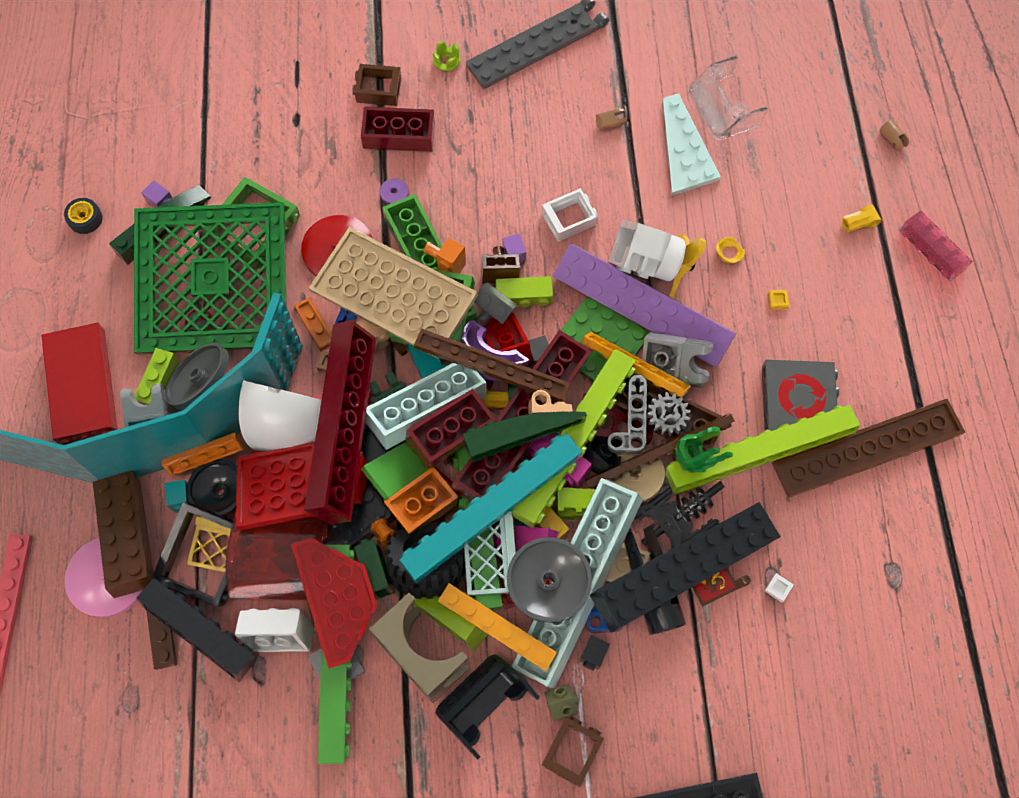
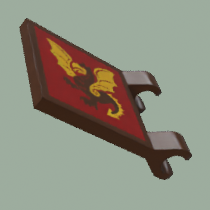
M725 568L695 585L692 589L703 607L749 585L751 580L746 575L734 581L728 568Z

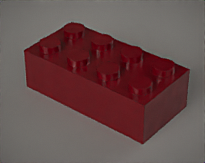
M364 107L361 128L363 149L433 151L434 110Z
M471 389L407 429L405 439L429 470L465 447L463 434L467 430L482 428L488 422L496 421V419L474 389Z

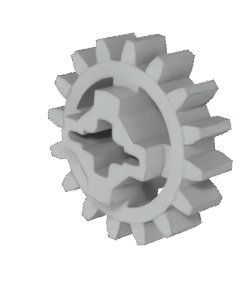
M666 392L664 397L658 394L657 400L652 399V405H649L647 409L650 411L647 413V418H652L649 421V425L655 424L654 431L661 429L662 435L665 431H668L669 436H671L673 431L679 434L680 428L685 429L686 423L690 420L688 416L691 411L686 410L688 403H682L683 397L676 399L675 393L672 397H669L668 392Z

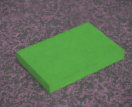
M404 442L364 465L361 470L386 501L428 469L408 443Z

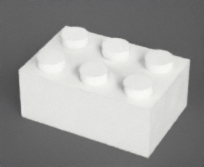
M275 608L268 610L249 609V611H240L235 635L242 643L248 645L253 652L310 651L314 628L302 611L297 608H289L288 610Z

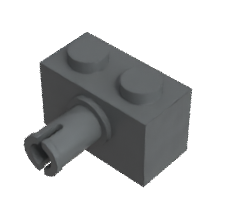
M487 282L480 289L474 301L483 309L474 321L479 323L482 320L480 325L484 327L489 319L494 317L503 324L517 304Z

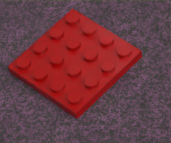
M315 442L238 457L236 528L238 531L314 516L306 512L304 508Z

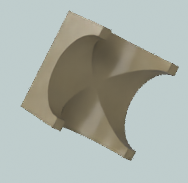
M408 593L369 629L379 644L431 703L434 704L470 670L469 666L465 663L468 657L461 651L450 659L434 661L419 656L411 649L410 631L420 612L415 607L408 612L410 606L415 602L413 596Z

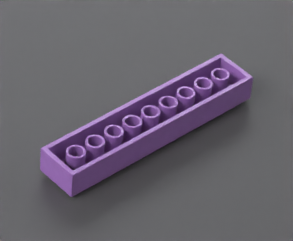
M569 244L553 275L558 280L654 333L711 342L713 344L712 352L707 355L695 356L715 367L719 365L737 334L575 244Z

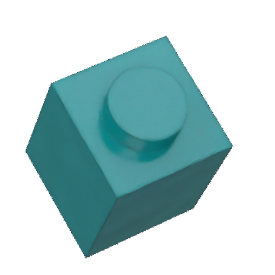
M185 480L165 483L166 506L171 511L179 512L182 502L189 503L186 492L188 483Z

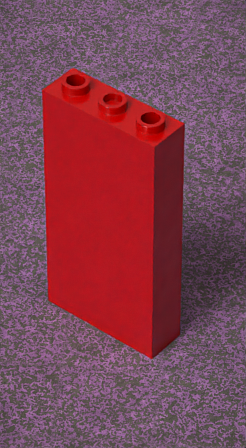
M97 322L42 334L53 440L57 444L67 445L118 430L106 336L103 327Z

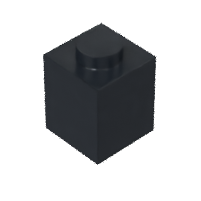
M591 635L580 658V661L583 662L582 666L592 671L595 668L599 670L610 644Z

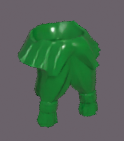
M713 426L697 434L685 435L678 441L674 450L682 470L691 473L706 472V469L713 467L718 462L733 457L732 452H725L712 457L720 452L719 448L714 447L703 452L702 444L705 440L718 436L721 433L719 427Z

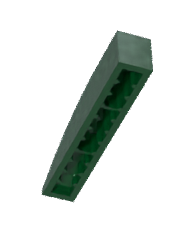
M198 185L158 207L202 206L211 196ZM134 224L109 243L116 255L127 265L134 260ZM164 229L158 237L161 239L168 232Z
M576 411L542 412L522 415L499 422L491 421L482 428L467 430L463 434V443L472 463L584 423L587 414L586 412Z

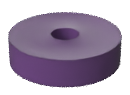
M397 178L386 180L380 187L382 201L389 205L409 197L407 184Z

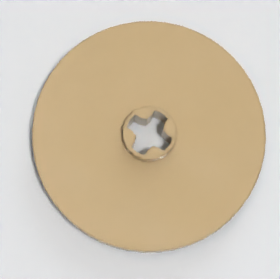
M617 454L618 457L621 456V462L639 455ZM658 457L659 460L648 465L647 462L641 464V468L634 471L639 476L636 479L628 470L622 473L623 476L614 481L609 479L607 481L638 493L643 499L642 502H645L655 497L662 489L665 482V469Z

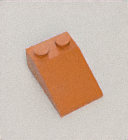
M432 467L384 501V504L408 534H411L457 505L458 496L437 470Z

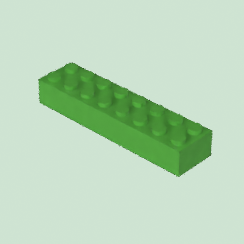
M411 195L382 207L384 219L401 253L431 269L438 270L437 259L424 253V248L428 242H431L440 249L442 244L417 195ZM473 304L468 311L465 326L468 322L477 318V312Z

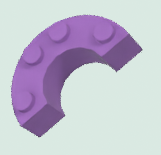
M474 320L467 323L463 331L461 343L522 366H528L529 359L516 350L498 351L487 346L484 343L487 329ZM479 373L483 379L504 382L496 378L490 377L488 375Z

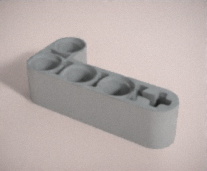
M634 375L629 381L627 433L616 432L609 436L607 446L612 453L639 454L645 448L647 382L641 375ZM636 382H638V383H639V386H640L639 394H635V393H636V386H635V383H636ZM639 401L642 403V407L635 409L632 403ZM634 420H639L642 423V427L634 428L631 423ZM619 439L622 445L616 448L612 446L611 441ZM637 439L641 441L642 446L634 448L631 445V441Z

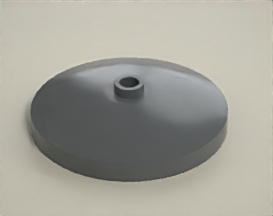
M212 342L202 345L191 352L177 366L169 378L165 388L166 402L175 409L187 408L222 378L229 361L228 351L219 343Z
M554 537L539 538L526 543L513 556L507 572V588L514 605L527 617L544 623L561 622L574 616L586 603L592 586L591 569L583 553L570 542ZM547 579L552 580L553 584L550 583L549 585L545 584V582Z

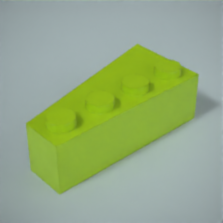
M433 596V599H427V597L415 599L413 603L415 607L428 617L432 616V619L443 629L447 627V630L457 640L461 641L463 639L468 648L473 652L476 651L488 635L439 603L440 597Z

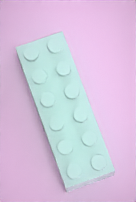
M452 363L368 406L365 416L366 424L387 450L406 440L407 429L469 390L474 389L480 399L485 398L486 381L477 371Z

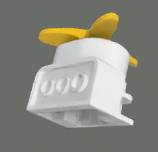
M622 220L608 262L617 265L616 268L627 273H631V270H633L634 275L645 279L651 276L668 282L673 280L669 296L674 298L682 277L688 271H693L697 260L704 252L706 241L698 237L689 243L686 235L679 234L674 236L640 223Z

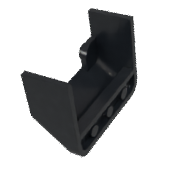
M495 654L486 658L438 705L435 713L478 760L480 755L472 747L478 743L481 735L477 727L506 698H509L511 701L520 700L526 692L536 700L540 697L518 671Z

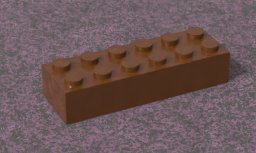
M628 377L624 382L626 386L621 394L617 393L615 396L617 401L614 405L627 415L628 386L630 381ZM646 379V428L671 440L721 417V415L683 397L682 403H688L686 410L691 411L688 416L690 420L686 423L685 429L680 428L679 434L673 431L671 436H669L668 431H665L663 435L661 434V429L654 431L655 424L649 425V421L652 418H647V413L650 412L647 410L648 406L652 405L651 401L653 398L657 400L658 394L662 395V397L665 396L666 392H668L669 397H672L668 390L663 387H657ZM636 382V383H635V386H636V393H635V394H639L640 386H639V383ZM634 401L632 406L635 409H640L642 403ZM718 436L704 441L702 444L703 452L713 448Z
M129 471L93 482L105 589L113 598L141 591L154 578L141 484L134 472Z

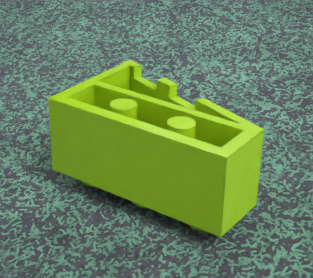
M565 487L561 491L557 490L555 499L556 514L562 521L582 520L595 490Z

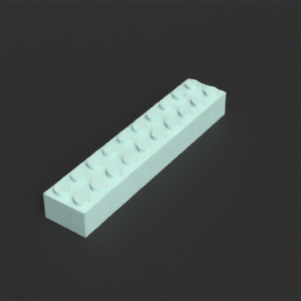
M601 478L571 541V544L583 553L589 563L592 574L590 594L603 586L643 500L638 493ZM590 594L581 610L569 619L556 623L533 621L528 634L557 652L546 671L519 654L512 667L545 686L555 689L594 606Z

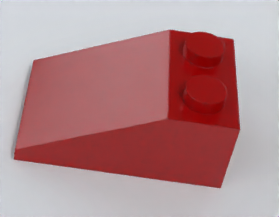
M513 311L503 324L494 317L489 319L484 326L487 329L484 338L487 346L498 351L516 350L528 358L529 361L533 360L530 343Z

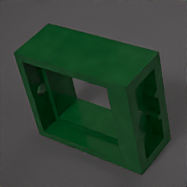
M371 539L359 542V545L354 546L358 561L366 567L375 600L394 594V587L387 575V566L381 547L375 540Z

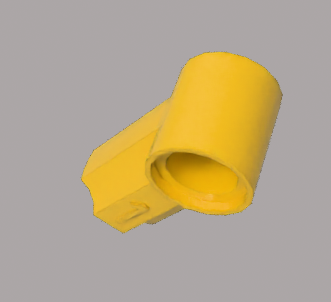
M870 204L860 209L859 212L844 216L842 218V227L847 232L863 227L869 229L878 225L881 222V218L874 205Z
M486 389V397L481 400L488 409H504L508 404L509 395L508 392H494Z

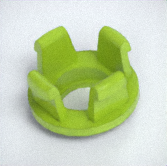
M444 41L438 42L436 44L437 49L433 53L434 65L442 71H451L457 68L461 61L460 50L457 44L454 43L452 47H448ZM443 57H451V59L447 60L446 64L441 63Z

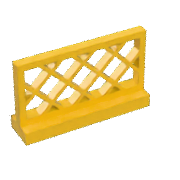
M196 516V529L187 565L225 572L226 568L224 567L228 565L229 559L224 551L232 545L236 546L241 533ZM252 528L255 529L252 540L258 542L252 543L247 548L246 553L253 549L258 558L250 564L246 560V566L239 570L238 574L267 580L272 559L271 555L273 554L275 541L278 540L279 533ZM201 530L208 531L212 539L204 544L199 539ZM222 535H227L231 543L222 548L217 539ZM214 541L219 551L210 556L205 547ZM262 542L269 543L268 552L261 556L256 546ZM202 549L207 559L201 563L193 562L195 553ZM221 553L226 563L218 567L212 559ZM259 561L264 566L262 575L255 574L251 566Z

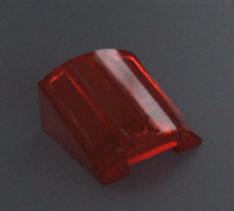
M307 517L238 531L235 518L230 531L226 553V581L229 598L256 601H307L290 545L309 538L322 543V538H327L328 523L318 517Z

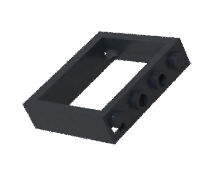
M182 502L154 570V578L158 582L162 579L172 589L214 607L224 606L228 598L231 597L230 590L232 585H235L239 578L238 570L246 561L247 554L245 553L248 546L250 547L253 543L252 539L255 529L238 531L236 521L195 504ZM194 514L241 533L215 597L168 578Z

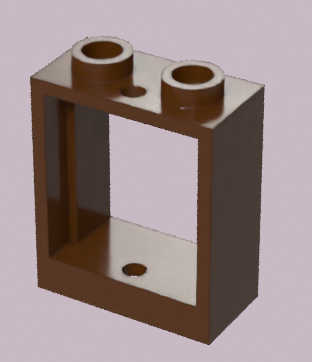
M359 64L358 71H355L356 85H353L352 94L355 95L356 103L397 106L402 80L401 68ZM364 77L391 79L390 91L362 89Z
M571 716L570 719L567 717L564 719L541 766L581 787L604 738L600 736V731L592 727L586 729L581 726L582 722ZM567 726L596 741L580 775L551 760Z

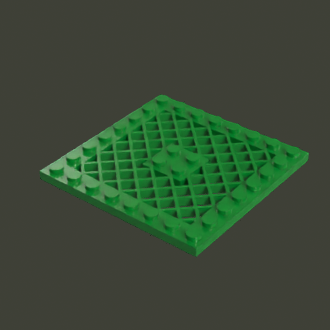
M284 203L135 208L134 353L152 354L155 348L168 352H193L200 346L212 342L219 343L226 350L253 349L262 322L257 326L252 320L258 314L263 318L265 317L261 311L266 306L268 308L272 294H281L287 307ZM242 224H250V225L246 228V227L243 226ZM208 225H214L210 230L207 227H205ZM258 225L262 231L255 236L251 231ZM186 226L195 227L190 231ZM239 226L244 231L236 237L232 232ZM167 227H176V228H175L173 231H171V230H169ZM221 227L225 232L218 238L213 233ZM203 228L207 233L199 239L195 234ZM165 229L169 235L162 241L158 235ZM184 229L188 234L181 240L176 235ZM230 235L235 240L227 246L223 241ZM247 235H250L253 240L246 246L242 240ZM212 236L216 241L208 247L204 242ZM264 236L266 245L260 241ZM193 237L198 242L190 248L185 243ZM175 238L179 243L171 249L167 244ZM155 239L160 242V244L156 248ZM259 243L263 248L255 254L251 249ZM221 244L225 250L218 256L214 250ZM240 244L244 249L237 255L232 250ZM202 245L207 250L201 256H198L195 251ZM184 246L188 252L183 257H180L176 252ZM165 247L170 252L164 258H161L158 253ZM249 252L254 257L246 263L242 258ZM265 252H266V262H264V261L261 259L262 255H263ZM229 253L235 257L231 262L226 257ZM193 254L197 259H191L190 266L185 261ZM210 254H212V255H213L214 257H216V258H207V257H208ZM174 255L179 260L171 267L167 261ZM155 256L160 260L156 265ZM240 261L244 267L237 273L233 267ZM259 261L263 266L256 272L251 267ZM184 264L188 269L180 275L176 270ZM163 265H166L169 270L161 276L157 271ZM250 270L254 275L247 282L242 276ZM265 270L266 280L261 276L265 272ZM230 271H231L233 274H235V276L232 278L231 281H230ZM174 273L179 278L171 285L167 279ZM155 274L160 278L156 283ZM190 274H191V284L186 280V278H187ZM259 278L264 284L256 290L252 284ZM240 279L245 285L238 291L233 285ZM165 282L169 288L161 294L157 289ZM184 282L189 287L181 294L176 288ZM231 288L236 294L228 300L224 296L230 295ZM250 288L255 293L249 299H246L242 294ZM265 289L267 299L261 294ZM175 291L179 297L171 303L167 297ZM155 292L160 296L156 301ZM190 292L192 297H196L192 302L186 298ZM206 296H215L211 301L206 298ZM259 296L264 302L257 308L252 302ZM241 297L245 303L238 309L233 303ZM222 298L226 304L219 310L214 304ZM203 299L208 304L200 311L195 305ZM165 300L170 306L162 313L157 307ZM182 300H185L189 305L181 312L176 306ZM250 305L255 311L247 317L242 312ZM231 306L236 312L228 318L223 313ZM212 307L217 313L209 319L204 314ZM193 308L198 314L190 320L186 314ZM175 309L179 315L171 321L167 315ZM155 310L160 314V316L156 320ZM241 315L245 321L238 327L233 321ZM222 316L227 321L219 328L214 322ZM184 317L189 323L181 330L176 324ZM203 317L208 322L200 329L195 323ZM165 318L170 324L162 331L157 325ZM249 323L254 327L251 329H244ZM230 324L235 328L225 330ZM211 325L217 329L206 331ZM192 326L198 330L187 332ZM173 327H175L179 332H169V331H170Z

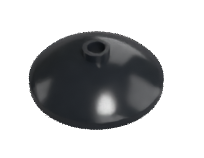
M217 459L199 466L192 473L187 484L188 502L221 516H225L235 510L237 465L228 460ZM224 490L223 493L219 495V491Z

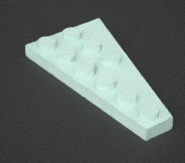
M679 93L663 98L662 107L665 120L671 196L719 181L721 176Z

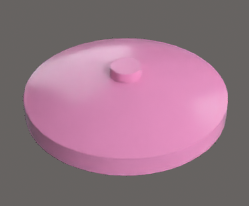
M99 538L83 545L73 555L66 569L65 589L69 600L78 610L93 617L110 618L128 611L138 602L136 597L143 591L141 590L118 598H113L108 593L104 583Z

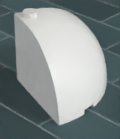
M243 381L239 399V424L245 442L250 448L261 452L315 442L321 400Z

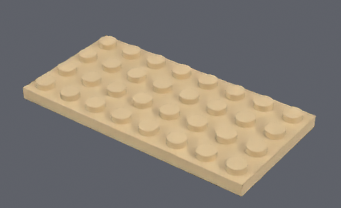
M351 227L347 229L309 287L311 292L413 346L421 328L451 339L478 296L477 291Z

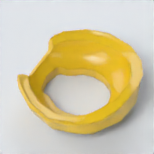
M734 237L721 238L716 245L717 255L725 263H737L745 255V249L740 247ZM733 246L738 251L736 256L732 259L724 257L723 249Z

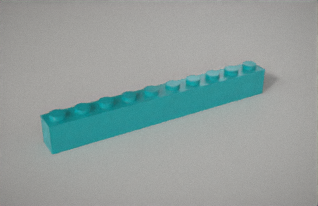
M566 433L562 437L560 435L556 436L550 442L551 445L546 449L544 447L540 448L534 454L535 457L530 461L528 459L523 461L518 466L519 469L516 472L507 473L499 485L493 484L485 491L487 494L481 498L476 497L469 503L470 507L464 511L462 509L457 511L449 523L443 522L435 529L436 532L433 535L423 537L418 542L419 545L413 550L412 548L407 549L401 555L400 564L412 580L417 584L578 460L582 451Z

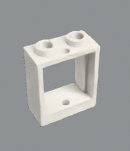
M581 188L542 205V216L557 242L596 226L598 213L595 208L591 207L589 197L582 192ZM578 203L587 219L563 228L555 212Z

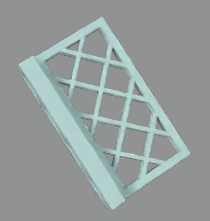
M512 510L499 520V524L495 529L492 527L488 528L492 532L485 540L480 535L477 537L483 543L476 551L468 544L464 547L468 596L509 593L507 588V572L509 564L515 555ZM493 534L501 539V544L497 549L487 542ZM484 545L493 551L487 560L478 554V551ZM495 554L503 561L502 566L498 570L489 563ZM474 556H477L484 563L477 572L470 566V561ZM486 565L495 572L489 581L479 574ZM496 575H499L504 580L505 588L496 589L490 582ZM476 576L486 583L481 590L471 589V582Z

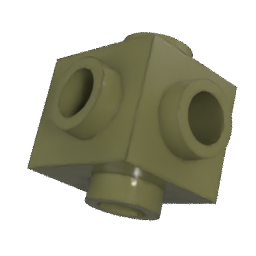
M568 684L544 692L553 721L578 714L576 705L579 704L578 697L575 691L571 692Z

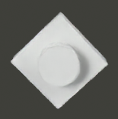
M776 573L766 587L765 592L782 603L794 584Z

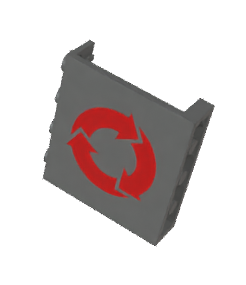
M766 359L762 365L764 430L773 431L783 424L791 425L801 418L809 419L819 412L824 411L826 413L840 406L837 404L839 387H836L838 370L835 369V362Z

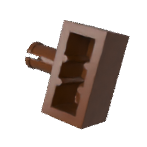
M498 246L493 248V255H482V284L487 282L496 283V279L519 278V254H504L502 246H499L500 252H498Z

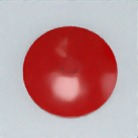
M346 215L328 216L314 223L305 233L301 244L302 257L308 270L314 276L318 275L349 227L373 239L371 232L365 224L356 218Z

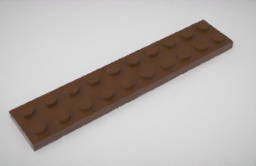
M944 399L857 430L854 434L772 462V465L787 497L790 498L961 436L965 433V430L948 399Z

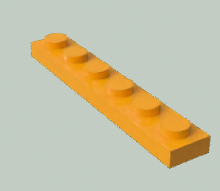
M593 332L588 333L582 339L581 343L590 350L603 354L602 356L606 359H609L614 349L635 359V374L652 381L657 387H663L671 395L675 393L676 397H683L689 391L690 385Z
M450 583L438 600L439 603L544 671L548 669L557 652Z

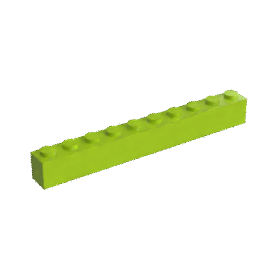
M614 349L576 412H586L585 422L563 430L560 435L562 437L564 434H568L582 451L580 458H582L587 449L585 445L588 440L592 441L597 433L595 430L597 425H602L605 421L607 409L611 410L617 401L615 396L617 393L621 394L626 386L625 380L627 377L631 379L636 370L634 368L636 360L617 349ZM572 463L515 507L512 516L531 528H534L536 524L540 525L546 515L543 512L547 506L551 508L556 499L554 496L556 491L563 489L567 481L565 480L568 473L572 474L577 464Z
M840 405L829 412H819L812 418H801L794 424H783L776 430L763 431L759 436H748L738 443L730 442L724 445L723 448H720V452L712 457L725 452H732L733 457L718 462L713 467L706 469V472L691 473L684 471L678 461H674L667 466L665 475L674 495L854 434L860 427V423L850 405L844 407Z

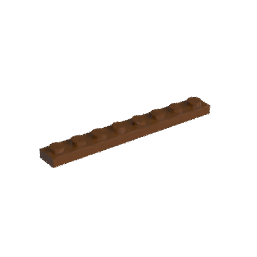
M422 328L414 343V348L533 393L538 390H544L550 395L552 400L558 402L564 401L570 383Z
M731 413L723 415L623 461L615 468L586 478L585 482L588 488L593 487L596 489L601 478L614 481L623 476L622 473L628 470L630 473L637 471L643 463L647 462L649 465L658 461V457L663 454L666 456L674 454L676 452L674 450L676 444L685 435L697 434L713 426L719 427L723 431L732 427L731 423L735 422Z

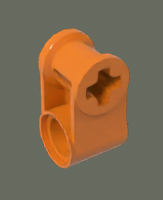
M380 518L373 523L371 530L385 551L389 539L393 537L396 530L390 526L387 519Z

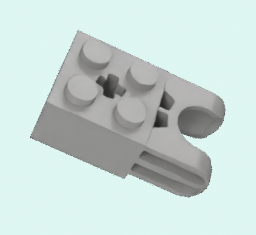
M650 332L644 337L642 360L679 380H684L686 376L689 381L706 383L709 381V372L695 365L694 356L709 354L713 350V344L708 341Z
M161 383L155 384L152 387V398L148 405L140 404L135 399L133 390L129 388L121 390L120 398L125 427L169 415L165 390Z

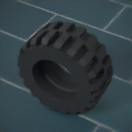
M431 522L411 534H408L404 527H402L401 531L398 529L393 534V537L389 539L385 550L387 575L394 588L399 592L403 591L404 595L410 593L415 599H421V597L433 599V596L441 597L449 583L453 586H457L460 583L461 577L465 572L464 547L417 584L400 564L401 555L409 548H412V550L419 545L418 542L426 535H433L436 532L435 529L442 524L441 522Z

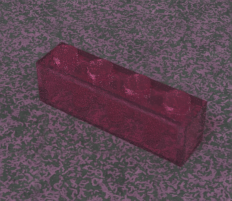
M921 210L905 221L899 230L949 281H952L964 272L973 262Z

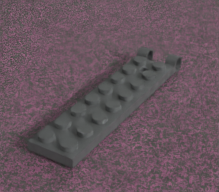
M581 0L580 3L467 60L466 67L484 90L594 31L604 28L609 23V18L602 12L592 20L586 11L592 10L596 2L594 0Z

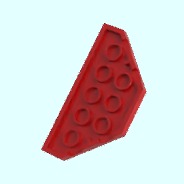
M313 538L293 543L290 546L327 668L349 662L377 608L366 567L360 562L354 561Z

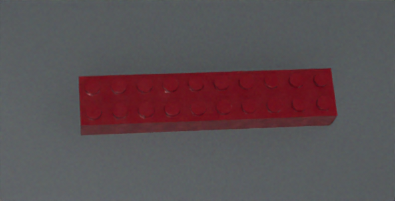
M353 320L333 325L304 508L306 512L331 525L350 522L352 518L376 337Z
M559 330L532 369L571 384L587 361L592 350ZM519 387L496 422L529 415L528 406L534 393ZM551 399V404L558 402ZM535 400L538 405H544L542 401ZM531 442L472 463L469 459L453 481L451 489L470 502L476 497H483L487 494L485 491L493 484L499 485L502 482V478L507 473L512 472Z

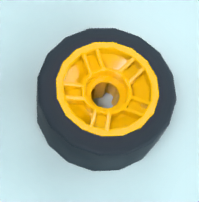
M75 199L64 210L65 221L74 232L79 234L91 233L102 223L103 216L101 210L91 199Z

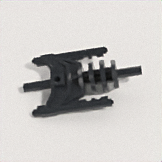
M719 481L706 492L701 487L695 488L696 495L692 491L688 493L690 500L685 497L681 498L682 507L676 504L675 501L665 502L672 497L673 491L670 486L638 509L634 519H639L640 521L647 516L655 520L659 525L654 530L657 538L665 533L670 540L671 549L719 524L718 519L713 520L711 518L707 521V525L703 524L701 529H696L689 535L693 526L690 516L696 520L699 519L700 516L697 511L705 515L707 513L705 506L707 505L709 508H712L714 505L710 498L725 486ZM644 537V538L641 540V542H642V543L644 544V546L646 547L647 545H646V541H645V537Z

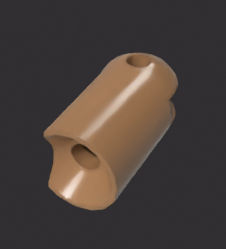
M618 108L597 114L596 123L599 130L624 124L628 117L616 120L615 116L626 111Z
M893 120L887 121L880 128L879 132L895 149L901 150L903 146H908V136Z

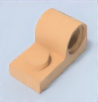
M544 390L534 392L528 406L529 414L572 411V404H565L564 402L551 404L550 395ZM535 400L542 401L544 405H538Z

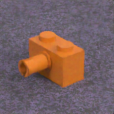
M450 237L441 249L431 242H428L424 248V253L437 259V266L440 271L459 274L466 265L465 246Z

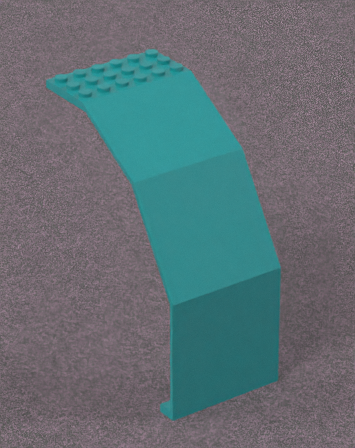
M272 294L252 353L183 411L67 445H60L0 430V460L93 483L94 481L133 471L137 477L164 470V467L161 465L162 459L232 433L238 435L241 433L239 399L243 381L286 391L291 384V373L297 367V356L301 354L303 344H301L300 337L296 332L282 295Z

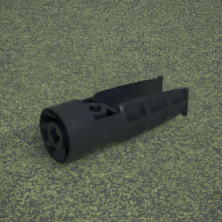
M654 523L643 529L647 549L650 552V560L663 554L653 529L656 526ZM629 528L624 543L632 571L644 563L632 529ZM678 596L643 615L649 635L686 625Z

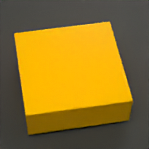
M769 290L770 310L788 309L790 307L787 290Z

